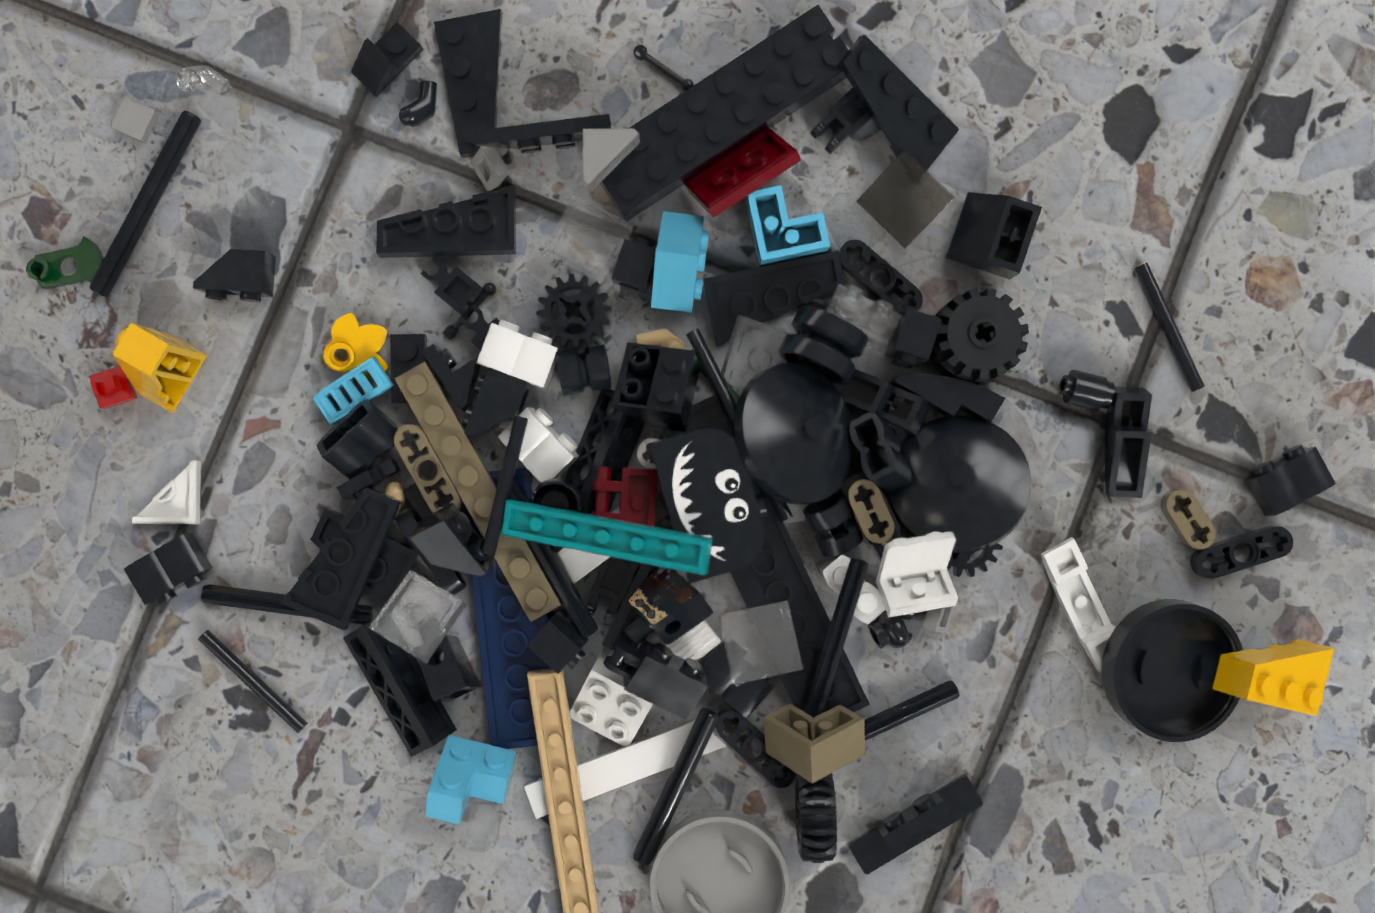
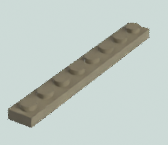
M423 362L396 377L395 380L485 539L497 486L467 434H464L465 429L429 364ZM500 533L494 558L530 622L562 605L526 540L503 536Z

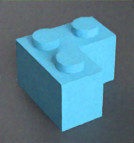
M781 185L755 190L746 196L745 203L759 267L827 253L830 248V242L823 212L788 219Z
M663 211L655 255L651 308L692 313L694 299L701 300L703 279L697 278V271L704 272L709 231L703 230L704 216Z
M448 735L427 792L425 817L460 825L470 796L504 804L513 776L516 751Z

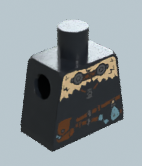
M656 566L628 598L627 604L637 615V618L623 631L637 646L651 633H654L664 644H671L714 612L702 594L677 571Z

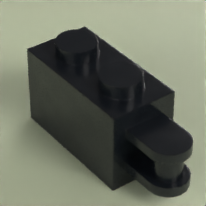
M617 640L613 645V654L606 656L603 661L606 668L623 677L625 691L685 720L708 688L705 670L700 663L694 659H683L673 654L667 646L661 643L653 644L644 640L639 648H636L626 642ZM626 658L630 660L628 664L624 662Z

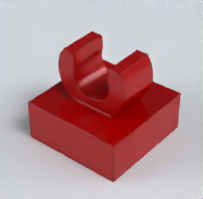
M120 366L89 376L94 396L101 409H107L138 399L135 388Z

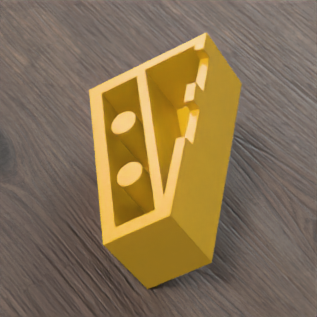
M131 322L117 336L116 348L112 353L137 393L172 414L208 356L174 335Z
M1297 639L1292 640L1290 644L1268 645V648L1260 650L1252 648L1221 654L1212 689L1249 701L1318 716L1335 648Z

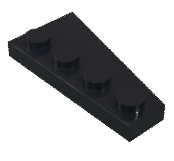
M501 9L434 22L459 153L462 158L475 156L481 147L475 146L473 131L497 128L499 56L501 55L500 35L503 17Z
M866 35L859 36L838 64L862 102L865 101L873 114L872 119L878 129H882L889 140L890 148L895 157L902 161L910 181L918 183L959 131V128Z
M515 185L503 187L502 191L491 194L484 192L472 195V199L457 203L452 201L439 204L438 208L426 211L419 209L377 220L376 254L379 258L516 254Z
M839 251L703 278L716 346L845 285Z

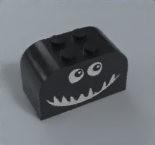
M704 428L649 443L674 531L713 538L708 573L706 575L686 572L688 583L733 572L751 564L763 547L765 534L761 517L767 516L762 495L755 496L751 483L755 481L742 462L736 440L721 430Z

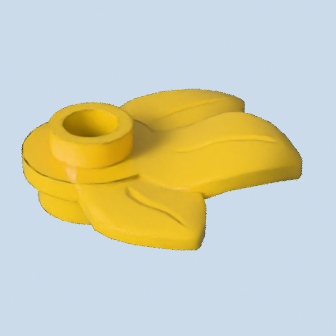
M352 312L339 317L331 328L332 340L326 345L323 352L324 361L330 369L336 372L351 371L371 357L377 359L384 371L388 369L387 363L377 354L387 337V329L376 324L359 326ZM336 350H346L348 358L346 360H339L335 355ZM368 371L364 373L366 378L372 377Z

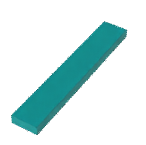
M512 499L506 500L501 533L503 536L699 575H706L708 573L713 540L711 537Z

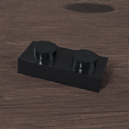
M390 334L391 382L394 385L391 387V403L393 404L408 403L395 378L423 362L428 363V360L422 353L427 348L426 334Z

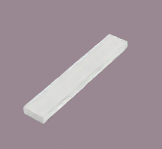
M696 719L631 743L629 746H623L579 763L578 771L583 801L674 767ZM712 733L702 756L724 748L726 745ZM543 777L525 784L524 789L535 818L538 819L548 815Z

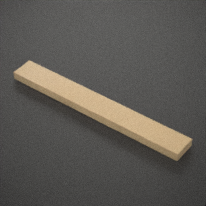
M552 668L529 671L527 677L563 913H600L564 671L562 669L559 674Z

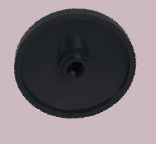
M798 363L778 364L756 374L741 392L734 420L735 439L739 455L752 479L773 498L788 504L803 505L830 497L843 485L849 475L855 452V445L852 442L849 430L852 420L848 408L834 385L813 368Z
M947 416L922 425L916 436L910 434L900 445L899 453L906 458L910 465L912 480L911 483L889 494L894 512L899 521L914 537L925 536L931 532H953L956 541L952 552H973L988 548L1004 539L1022 519L1031 491L1030 469L1021 447L999 426L977 417Z

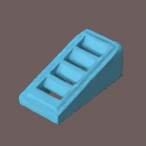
M371 357L313 396V400L331 425L341 423L345 416L361 401L368 399L372 402L394 385L377 359ZM368 371L378 386L373 388L364 373ZM355 380L358 381V383L366 393L365 395H361V393L353 383ZM344 388L353 400L351 404L341 391Z

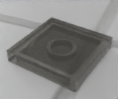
M905 149L856 202L899 244L906 248L955 197Z

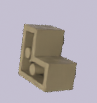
M792 704L764 716L766 753L811 783L822 779L865 755L864 718L842 705H838L814 718Z

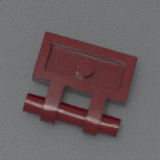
M599 466L597 468V480H593L592 491L596 492L595 511L591 512V515L654 527L657 470L622 468L621 481H611L612 468ZM610 493H620L619 513L609 512Z

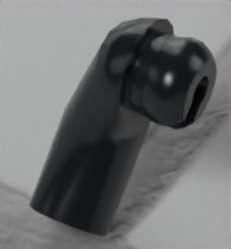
M433 81L420 82L419 99L407 105V107L401 108L399 111V119L402 124L416 127L434 116L437 83Z

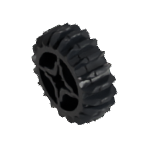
M796 773L795 816L799 856L803 861H810L812 863L832 861L837 850L838 830L833 774L831 773L811 783Z

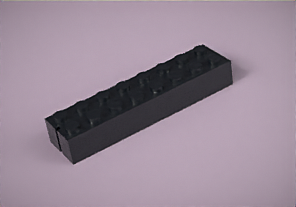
M819 4L628 128L635 129L639 133L640 143L600 183L625 223L684 185L686 180L767 127H773L847 78L838 63L849 49L840 36L833 39L835 28Z

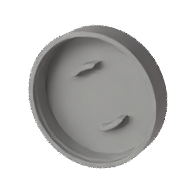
M709 810L684 819L673 827L661 841L654 856L650 874V899L654 913L786 912L790 897V878L787 864L776 839L756 820L734 811Z

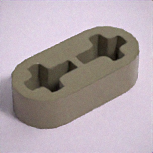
M861 479L854 481L847 489L846 496L863 536L873 543L880 544L888 541L894 534L895 526L879 488L870 480ZM862 485L864 489H871L872 495L868 497L871 509L867 510L862 501H855L854 496L858 494L857 487ZM871 513L875 514L878 521L886 522L887 526L882 529L884 535L881 537L876 533H869L868 528L873 526L869 516Z
M1180 489L1170 490L1163 495L1161 500L1162 512L1181 542L1191 549H1206L1210 547L1215 541L1216 530L1196 497L1190 491ZM1175 497L1177 499H1185L1186 503L1182 505V509L1187 515L1186 517L1182 511L1173 510L1172 507L1176 504ZM1190 522L1195 528H1203L1204 532L1200 534L1201 541L1191 539L1195 532Z

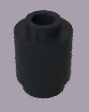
M1072 370L1068 375H1064L1059 385V394L1063 395L1064 403L1093 410L1107 409L1111 405L1115 393L1114 383L1108 381L1106 377L1078 370Z

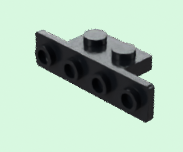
M962 775L937 791L917 798L905 810L887 816L880 825L848 844L849 849L864 874H870L980 808L983 802L966 775Z

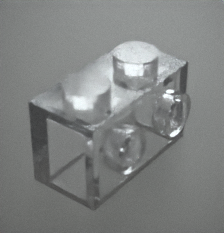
M839 284L825 311L837 315L861 329L868 336L869 341L866 346L880 353L887 347L902 315L896 313V308L883 300L874 302L864 297L865 292L856 286L846 284L844 287Z

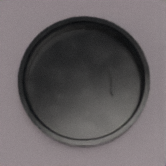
M1162 599L1144 604L1129 613L1117 625L1106 644L1101 670L1106 697L1120 718L1152 738L1166 742H1186L1203 737L1218 728L1230 716L1239 702V697L1212 688L1221 654L1242 651L1241 641L1232 626L1224 618L1205 607L1178 599Z

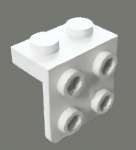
M931 532L925 536L908 539L901 537L885 545L876 585L888 618L956 606L958 596L947 571L956 541L953 532Z
M604 646L570 710V718L622 746H629L653 704L624 690L623 677L610 671L603 663L606 656H611L614 652ZM626 658L624 662L628 664L630 660Z

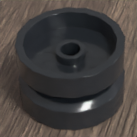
M801 306L798 308L791 323L797 334L785 336L778 350L779 356L788 363H798L813 368L833 384L847 385L855 371V365L850 358L862 356L869 341L868 336L861 329L837 315L814 307Z

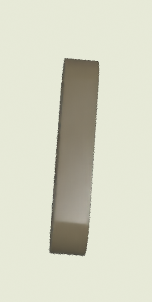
M412 424L400 427L394 436L395 447L430 510L434 513L443 508H439L437 502L441 500L438 491L432 490L430 493L428 490L429 486H435L443 479L446 481V485L440 486L442 492L445 495L452 494L454 500L450 504L454 503L460 510L463 500L422 427ZM408 431L411 434L419 435L420 439L416 441V445L420 452H424L426 449L429 451L428 455H422L414 462H412L411 457L417 456V453L412 446L405 447L403 443L407 440L406 433ZM427 460L433 461L438 468L437 476L431 481L424 480L419 474L420 465Z

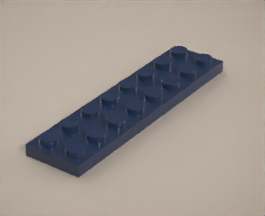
M517 468L513 481L517 482L529 503L530 495L533 492L531 472L527 468ZM501 470L489 472L496 486L498 485ZM464 504V512L469 518L471 526L484 539ZM493 557L485 575L481 577L472 575L490 745L505 749L538 746L527 673L551 667L536 655L527 644L548 622V617L546 613L530 622Z

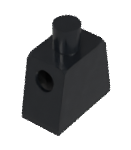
M438 620L430 621L419 627L425 645L415 649V654L433 702H450L481 687L457 636L444 635ZM442 652H443V653H444V658H443V660H442V662H441L440 657H441V654H442Z

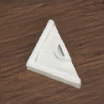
M191 460L189 465L174 480H171L137 516L132 518V523L200 524L201 461Z

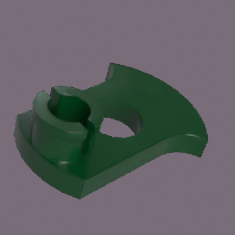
M83 236L82 241L77 246L35 255L34 259L27 263L26 272L30 278L37 281L42 289L48 290L84 281L92 282L104 258L99 247L92 240ZM73 257L77 262V269L72 275L65 276L61 271V264L64 259Z

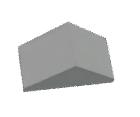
M583 129V181L590 192L640 143L639 133L635 129Z

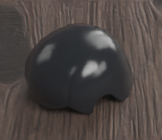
M552 478L543 481L534 489L529 498V503L580 513L582 511L581 495L573 484L564 479Z

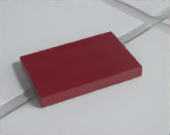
M767 127L686 180L684 185L696 201L714 218L800 162L801 158L794 147Z

